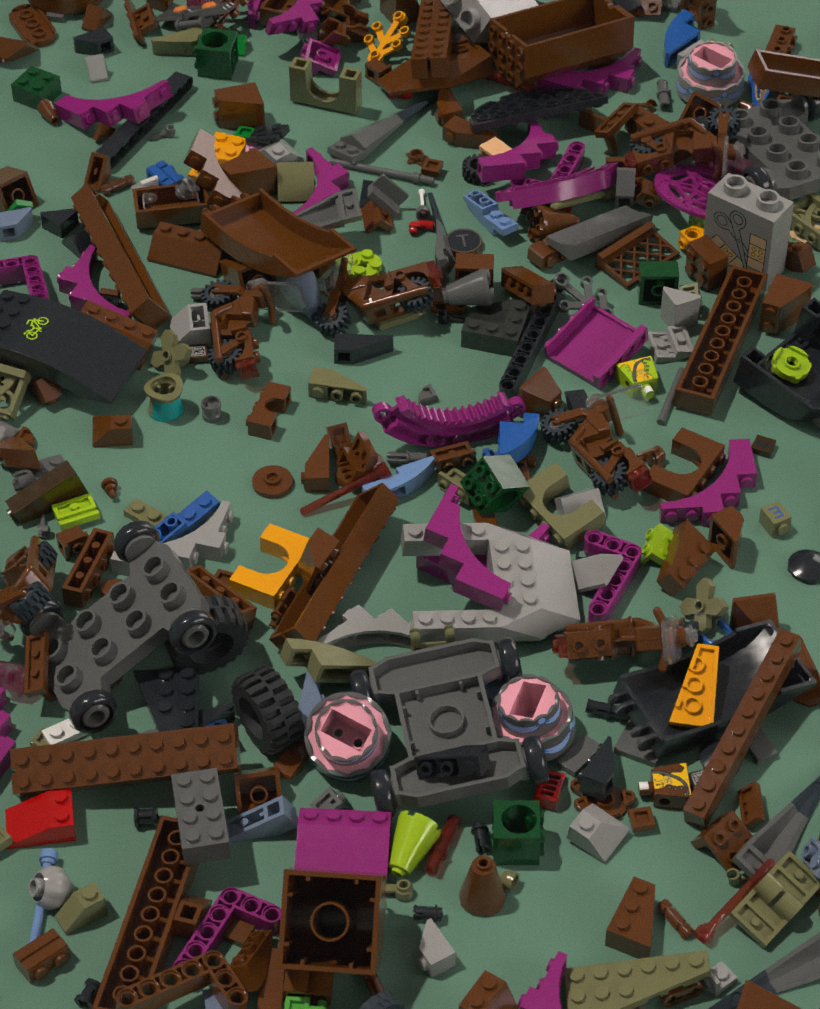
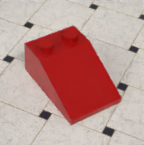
M71 788L46 791L6 809V832L12 837L14 842L7 849L76 841Z

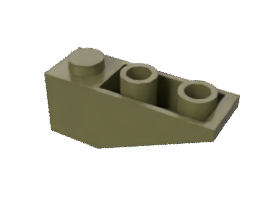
M195 27L151 39L152 52L154 55L193 56L194 45H197L198 35L202 33V29Z
M313 367L308 382L309 397L367 405L366 387L333 369Z

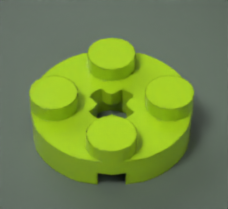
M364 249L362 252L346 256L348 258L347 270L351 278L375 274L379 276L380 271H382L380 257L373 254V251L370 249Z
M789 346L784 349L780 347L772 357L771 371L782 379L797 384L800 380L807 377L811 369L808 355L805 351L795 346ZM793 362L794 366H791L788 363Z

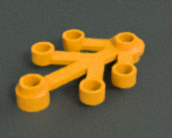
M396 11L393 14V23L385 36L381 22L376 21L372 24L371 27L377 34L380 44L376 49L373 35L368 34L364 37L363 40L370 50L367 57L368 61L376 58L383 62L384 56L402 49L403 44L400 39L407 38L411 34L409 27L404 26L408 22L404 12ZM401 27L399 33L393 35L397 28Z

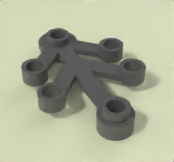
M559 272L555 275L553 279L554 286L557 289H564L578 300L572 302L561 300L557 307L559 312L566 313L568 310L581 309L583 303L593 296L591 286L593 280L591 277L584 276L580 281V286L584 288V296L569 284L570 278L566 273ZM598 288L595 298L599 300V308L614 315V312L607 305V290Z

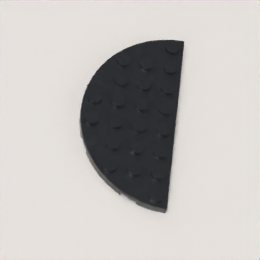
M553 87L551 91H541L540 88L501 96L500 101H488L476 108L471 113V119H469L470 129L474 133H482L486 129L496 130L505 125H518L519 122H534L535 119H548L556 114L567 115L570 111H585L589 107L600 108L603 104H608V96L598 91L593 94L589 93V89L574 87Z

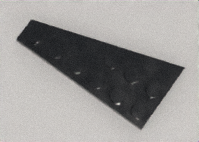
M199 667L133 670L135 680L139 685L140 692L146 701V706L158 732L199 727Z

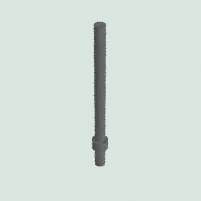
M335 158L330 160L332 165L339 163L343 168L380 175L384 174L390 177L411 180L412 183L420 184L421 182L433 185L435 181L434 177L423 176L417 172L408 173L361 163L351 164L345 160Z

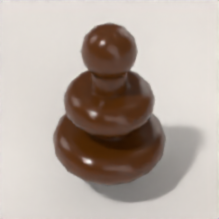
M112 477L105 478L101 483V487L111 499H114L118 482Z

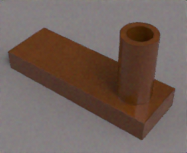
M623 102L594 131L596 138H604L609 154H616L619 151L614 134L639 110L637 103Z
M45 631L26 636L24 695L28 698L41 695L48 702H54L57 697L51 686L48 685L49 634Z

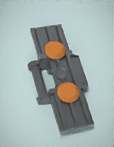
M208 2L203 4V6L195 7L183 5L159 14L156 22L175 21L176 30L197 26L203 28L209 26L212 19H217L218 14L227 13L237 6L232 2L219 4Z

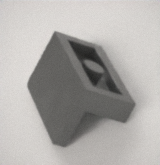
M381 174L368 186V198L393 218L399 215V206L409 195L386 175Z

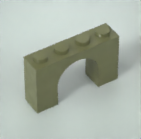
M294 57L289 66L290 101L350 114L358 113L362 105V70L344 67L339 76V91L329 92L320 88L313 80L312 60Z
M556 462L529 479L527 482L531 487L517 501L522 508L525 507L528 510L529 515L534 521L538 520L540 525L542 523L549 525V533L552 535L554 542L566 550L584 540L587 531L598 530L606 525L604 512L593 500H590L574 512L565 515L553 514L546 509L548 502L570 487L568 475Z

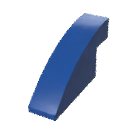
M685 9L672 20L665 34L663 59L666 68L677 61L678 53L700 40V30L694 28L695 15Z
M524 413L522 423L500 421L498 455L510 454L516 464L521 461L535 444L540 414Z

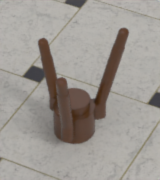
M657 445L636 455L638 459L645 460L647 464H654L659 467L664 465L663 460L666 458L665 451ZM643 483L639 486V489H643Z

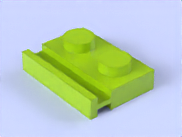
M90 493L51 505L52 512L58 525H60L61 531L100 519V512L97 510V506Z

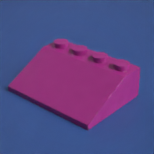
M300 808L294 868L385 874L387 881L392 812Z

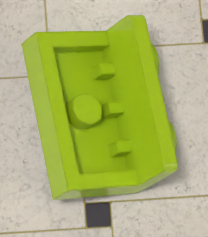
M659 523L653 529L650 528L645 534L646 542L642 548L641 563L645 564L651 559L662 566L663 560L666 559L668 553V545L671 543L674 535L672 530Z

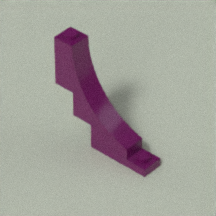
M450 484L425 528L423 541L442 549L439 557V567L458 574L455 578L453 592L501 611L504 604L508 605L511 600V583L489 571L470 551L460 525L461 506L458 505L460 496L457 495L459 487Z

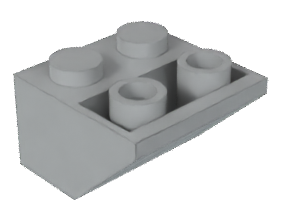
M207 303L188 304L170 320V330L178 335V344H206L211 346Z

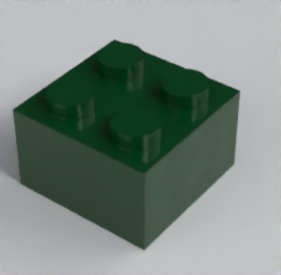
M30 66L11 84L13 101L38 110L37 106L40 101L48 99L53 102L62 93L60 76L34 66Z
M640 261L637 287L638 304L661 305L664 286L678 290V261Z

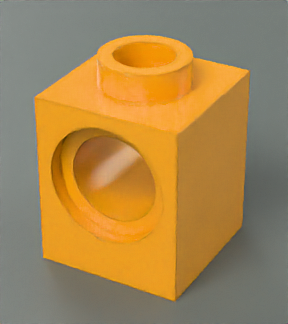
M699 224L681 230L678 240L680 249L687 252L688 243L703 237L704 229Z

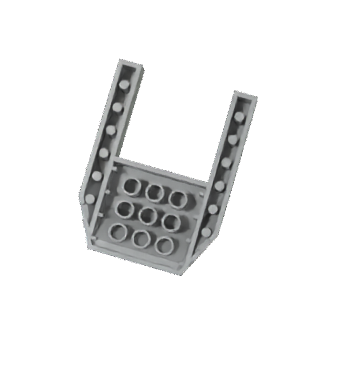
M460 523L465 542L473 555H486L488 570L511 583V600L508 605L504 604L501 611L495 609L413 611L410 629L418 628L420 643L446 641L445 625H453L455 642L470 638L498 642L506 637H511L514 641H541L546 639L549 634L563 631L566 624L580 622L570 551L493 524ZM403 524L401 533L402 556H440L442 549L423 541L427 524Z

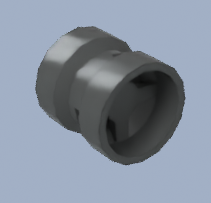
M214 395L204 397L201 400L203 420L207 423L220 421L222 418L220 399Z

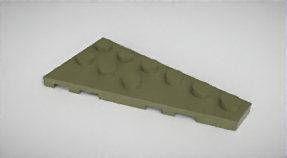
M708 951L566 968L567 1009H634L648 1003V999L658 995L662 997L669 994L668 991L679 986L686 987L711 976Z

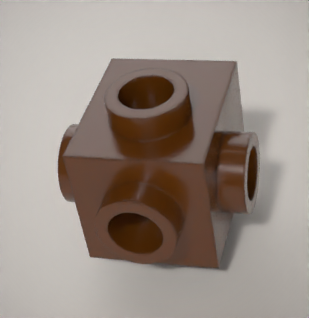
M643 178L635 187L634 203L653 210L662 202L663 199L656 192L654 182Z

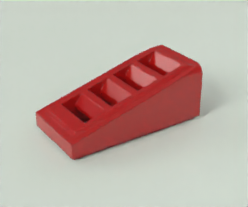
M548 770L549 777L559 780L549 778L547 782L557 784V786L547 783L538 785L533 800H539L540 808L555 811L566 774Z

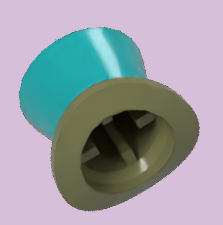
M175 373L161 374L152 378L144 385V392L150 397L148 414L153 420L167 422L178 418L183 413L184 405L180 399L183 391V382L179 375Z

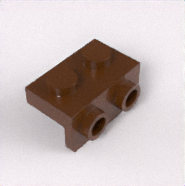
M468 441L430 450L429 456L435 458L434 467L437 473H439L440 471L449 472L453 467L458 469L476 464L477 452L475 449H471Z

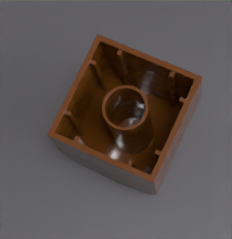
M304 868L284 869L277 968L375 975L380 968L383 947L386 875Z

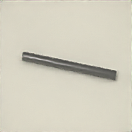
M682 367L678 369L657 419L658 425H664L674 401L676 386L684 371Z

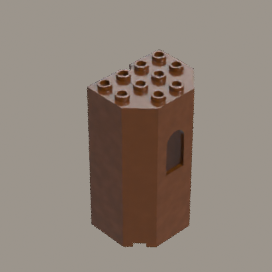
M556 0L491 18L489 49L498 73L515 87H520L624 57L626 52L633 49L635 16L619 5L614 6L613 0Z

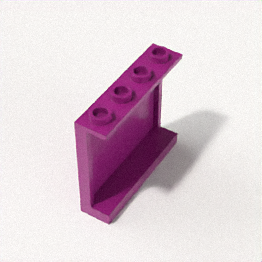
M592 296L587 302L583 303L581 309L576 314H573L563 327L558 329L557 334L545 343V357L601 390L616 374V364L629 361L648 341V329L642 324L636 329L595 305V298Z

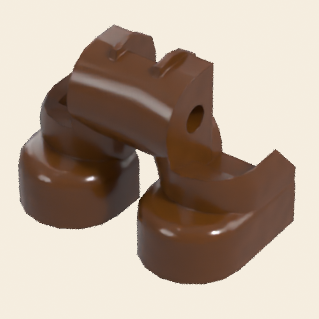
M323 0L320 12L328 16V18L319 29L318 41L332 47L336 44L346 46L350 42L357 43L363 41L368 33V28L365 26L369 23V14L357 10L348 3V0ZM339 15L342 18H344V22H340L339 20L334 18Z

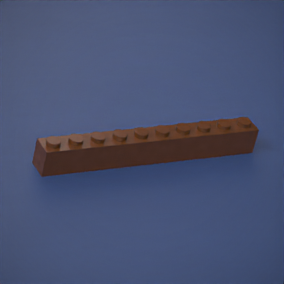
M781 628L778 631L683 808L685 822L703 830L708 826L802 649L800 635Z

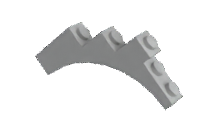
M222 501L215 514L197 530L179 539L164 543L177 554L186 569L192 568L194 564L196 565L199 558L221 562L223 555L228 553L229 542L226 541L227 526L229 523H232L234 511H231V502ZM114 551L110 558L112 573L129 576V563L120 560Z
M358 604L352 609H348L342 615L341 625H337L325 636L319 637L318 642L343 649L367 644H388L411 649V621L408 623L392 608L385 613H381L375 619Z

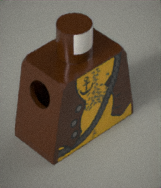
M682 762L651 769L650 781L638 782L639 795H652L655 808L683 810L691 795L687 763Z

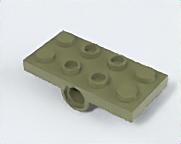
M789 850L729 916L764 949L820 888V878H817Z

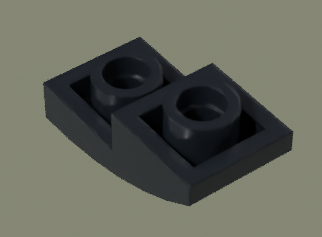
M584 389L564 392L568 410L580 407L586 410L590 408L591 403ZM584 418L576 419L577 424L583 423Z

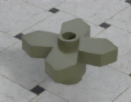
M165 329L160 338L162 350L153 352L149 362L155 368L164 367V374L175 373L180 376V367L189 363L193 349L187 344H178V335L172 330Z
M703 577L696 585V599L686 597L679 607L685 616H694V621H697L699 624V631L706 636L712 629V620L721 618L727 612L729 606L723 598H714L716 586L711 579Z

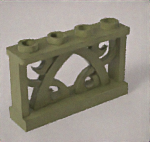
M814 192L794 203L790 229L820 251V229L814 228L811 223V219L820 221V196Z
M0 363V377L4 376L5 378L1 382L4 385H0V402L5 401L7 404V399L4 397L6 394L11 397V404L8 408L3 409L0 407V419L5 421L9 419L16 420L25 391L33 377L25 370ZM19 381L16 391L13 394L10 390Z

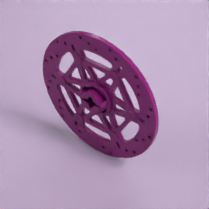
M676 165L673 168L660 170L655 176L654 187L660 197L673 207L692 216L705 219L708 192L726 173L722 172L718 179L719 181H714L710 179L715 172L714 169L693 165ZM681 175H686V176H687L686 178H683V179L678 180V181H676V180H671L672 178L677 177V176H681ZM670 188L675 189L683 199L678 198Z

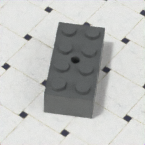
M217 768L172 774V789L184 866L230 859V845Z

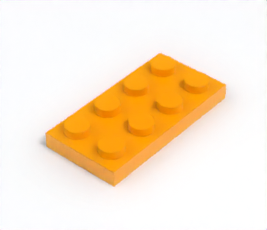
M217 131L213 135L216 137L214 147L219 165L245 152L246 138ZM192 168L188 176L195 181L199 172Z

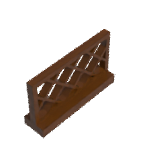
M649 221L598 253L594 266L599 271L604 269L627 290L638 283L639 272L635 271V267H639L640 262L635 261V257H643L645 261H648V258L658 259V261H672L679 256L680 252L654 230L655 225ZM649 239H656L658 244L649 243ZM643 247L646 249L645 252L635 251V248ZM648 248L658 249V254L648 253ZM661 250H667L672 254L663 255L661 254ZM624 255L632 256V261L622 260V257ZM619 264V269H613L609 265ZM622 265L632 266V271L622 270ZM622 275L632 276V280L627 282L622 278Z

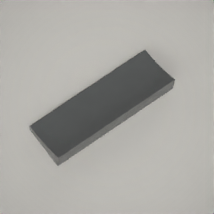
M624 205L550 234L546 237V243L572 261L616 243L647 222H652L653 214L638 212Z

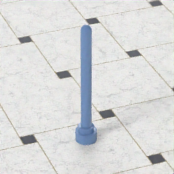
M44 848L40 851L39 862L42 868L57 864L58 851L52 848ZM37 904L35 906L29 943L38 938L41 933L45 909Z

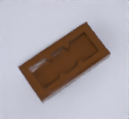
M754 781L738 791L741 820L748 830L765 822L760 784Z

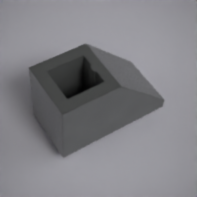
M617 167L615 209L624 205L633 209L636 168Z

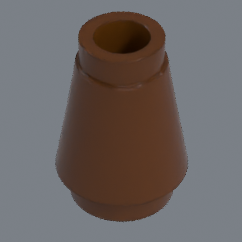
M48 99L39 102L37 106L38 113L52 125L57 124L60 118L53 102Z

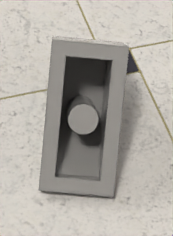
M430 918L426 921L417 962L423 972L426 971L433 978L456 966V952Z

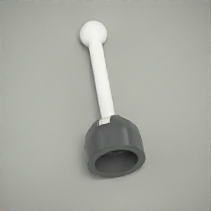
M419 189L418 194L420 195L421 205L416 209V218L427 221L431 213L428 206L424 205L425 190Z

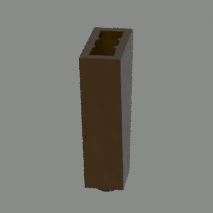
M66 460L7 499L5 502L9 509L6 511L12 520L17 518L19 523L23 525L40 518L41 515L51 513V505L88 494V491L75 470Z

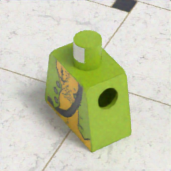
M651 356L616 364L615 378L631 397L643 395L646 400L654 397L658 387V375Z

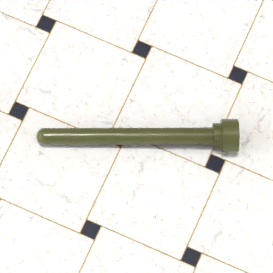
M611 186L598 192L552 203L550 208L551 210H558L600 198L611 200L615 197L616 192L614 187Z

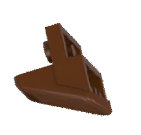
M358 431L351 448L343 447L336 462L338 468L336 470L335 482L346 488H352L388 477L390 471L382 456L376 453L365 432Z

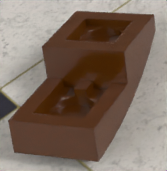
M300 740L298 743L286 748L275 762L273 767L279 768L281 777L291 781L302 771L303 763L309 759L305 742Z

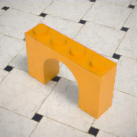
M269 524L260 536V549L264 553L284 560L287 565L282 570L271 574L259 573L239 565L229 579L230 588L246 600L275 610L278 603L282 602L281 598L285 590L289 587H294L296 579L301 575L298 563L310 538Z

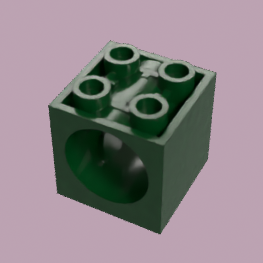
M203 28L202 33L198 35L197 45H194L193 54L196 55L194 67L197 69L198 77L232 80L239 60L237 31Z
M510 454L483 456L460 481L479 514L507 512L531 487Z
M493 800L492 846L495 865H539L540 856H544L545 829H543L544 810H540L539 800Z

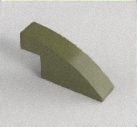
M286 638L280 653L285 666H305L315 683H350L349 675L351 672L365 670L369 677L368 667L376 664V662L349 650L304 639Z

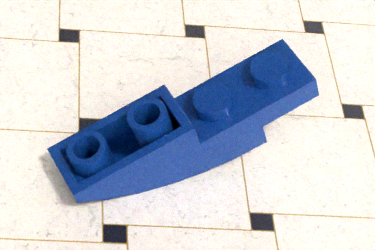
M206 490L180 513L176 514L173 511L155 526L160 535V542L166 543L179 539L197 530L207 522L206 518L219 508L220 501Z

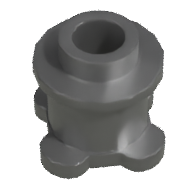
M188 176L182 179L180 185L175 186V194L181 200H188L190 195L195 191L199 192L200 188Z

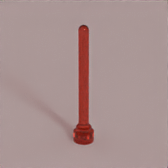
M385 462L378 464L373 472L302 507L300 513L306 515L377 478L380 480L390 477L389 468Z
M767 859L708 923L700 924L693 931L694 936L701 943L707 945L714 938V930L775 866V861Z

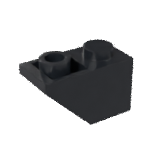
M105 27L73 37L76 53L105 55L114 51L113 37Z

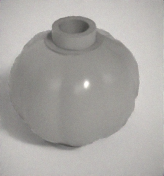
M47 866L40 869L29 882V894L35 903L45 910H55L62 907L74 892L73 882L70 881L67 873L58 866Z

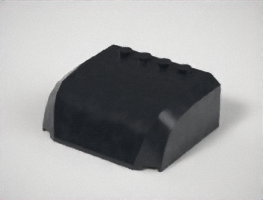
M815 297L802 307L794 333L767 355L753 346L741 356L733 381L766 407L787 419L807 422L820 415V301ZM789 346H795L805 351L808 355L811 369L807 377L800 380L797 384L784 380L771 371L772 357L780 347L784 349ZM793 362L788 363L789 365L794 366Z

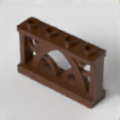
M717 0L681 1L682 10L685 9L695 15L694 20L698 24L699 30L714 26Z

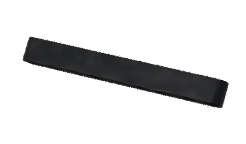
M175 71L167 79L173 96L150 111L151 116L139 124L126 120L95 152L110 157L111 170L186 95L193 85V78L191 76Z
M556 288L554 303H547L546 306H537L499 382V391L504 392L507 399L519 395V387L525 383L559 313L558 304L561 300H565L564 289Z

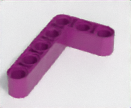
M574 141L569 144L550 180L568 176L580 170L585 156V145L582 142ZM524 177V179L510 180V187L543 181Z
M27 255L0 260V285L25 281L29 295L49 300L37 256Z
M590 530L584 536L585 555L588 553V557L597 554H617L623 556V560L608 585L599 588L589 604L588 622L606 621L612 616L639 570L642 550L634 543L598 530Z
M235 887L225 888L174 962L173 967L194 958L195 955H201L212 950L217 951L223 942V934L234 918L255 926L256 930L267 931L272 929L273 935L280 934L281 908Z

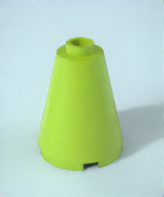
M401 811L397 819L388 867L391 870V874L398 878L409 876L442 832L441 829H436L438 824L435 821L417 812L412 816L407 815L409 811Z

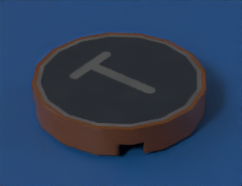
M460 228L451 231L447 235L451 251L455 256L456 253L477 254V251L482 248V238L474 230Z

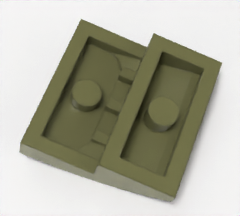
M277 162L278 202L307 201L314 192V162Z

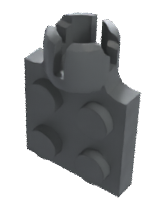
M59 454L38 460L40 464L38 469L23 468V470L15 472L12 475L15 477L12 480L15 491L17 493L20 492L18 490L26 488L65 462L63 457Z

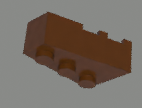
M688 519L674 528L672 541L667 548L666 559L663 560L656 581L670 596L683 590L716 550Z
M635 876L633 877L606 929L605 946L637 959L650 957L655 884Z

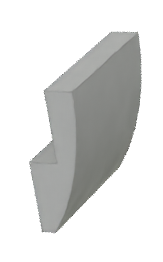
M667 326L665 332H648L647 343L655 363L673 362L688 358L694 349L685 326Z

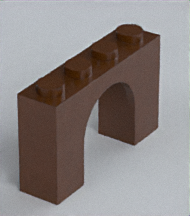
M682 427L672 439L671 454L692 462L698 469L688 474H677L653 464L647 472L648 480L643 483V491L668 502L688 498L699 493L700 490L703 491L708 479L714 477L717 467L725 461V445Z

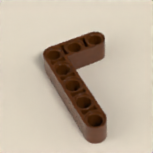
M212 950L121 989L116 994L115 1009H156L206 986L210 988L222 1009H247L248 993L221 952Z

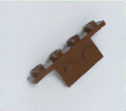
M124 0L125 3L123 5L128 12L126 15L131 22L129 25L134 32L132 33L133 38L137 43L140 42L145 46L144 35L158 27L152 6L147 3L136 10L131 0Z

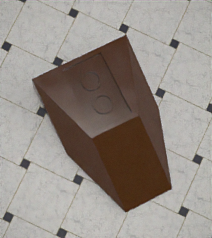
M460 32L454 35L448 77L432 78L430 60H427L429 78L413 79L410 58L377 79V84L391 96L448 87L454 88L456 85L468 84L473 80L485 79L487 76L493 75L492 55L477 43H473L466 34Z

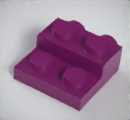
M309 38L308 43H304L301 53L303 54L300 55V58L312 60V74L316 75L318 70L335 76L342 50Z

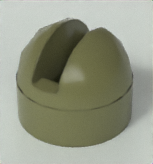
M508 870L503 872L500 876L503 887L513 891L517 886L519 874Z

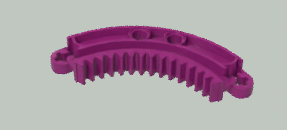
M618 162L608 163L595 169V166L587 167L577 173L558 177L557 179L522 186L518 185L516 187L512 186L506 190L495 192L496 202L509 201V205L513 206V209H520L597 192L616 184L617 167H619Z
M498 391L496 397L491 395L490 400L484 398L483 403L477 401L475 406L469 404L467 408L461 406L459 410L454 407L452 411L449 410V407L444 411L439 407L436 411L435 407L429 409L428 406L422 407L421 404L416 405V402L411 403L410 399H406L405 395L395 398L397 405L394 407L386 402L375 404L372 407V414L374 419L382 425L384 432L395 439L418 446L445 447L465 441L471 443L487 440L497 436L500 421L515 422L514 418L524 413L526 406L521 397L515 396L507 399L504 392Z

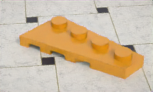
M697 643L668 725L695 729L714 722L719 646Z

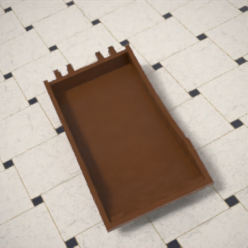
M262 188L252 195L243 192L240 194V198L233 196L231 204L221 208L214 204L210 206V210L207 208L201 210V231L236 260L268 275L296 278L357 251L354 245L333 228L327 230L301 219L283 207Z

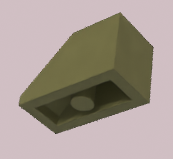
M93 882L73 892L55 915V919L65 935H68L107 915L106 899L96 883Z

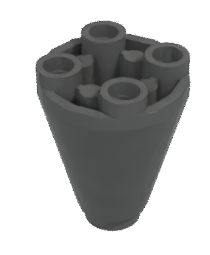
M489 269L477 270L446 285V288H441L444 303L492 306L495 303L493 287L489 288V285H491Z

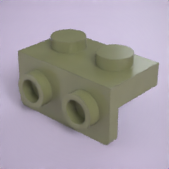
M455 467L446 474L440 471L438 473V487L446 492L450 484L458 486L457 495L460 496L459 502H463L468 506L471 505L472 501L460 483L466 474Z

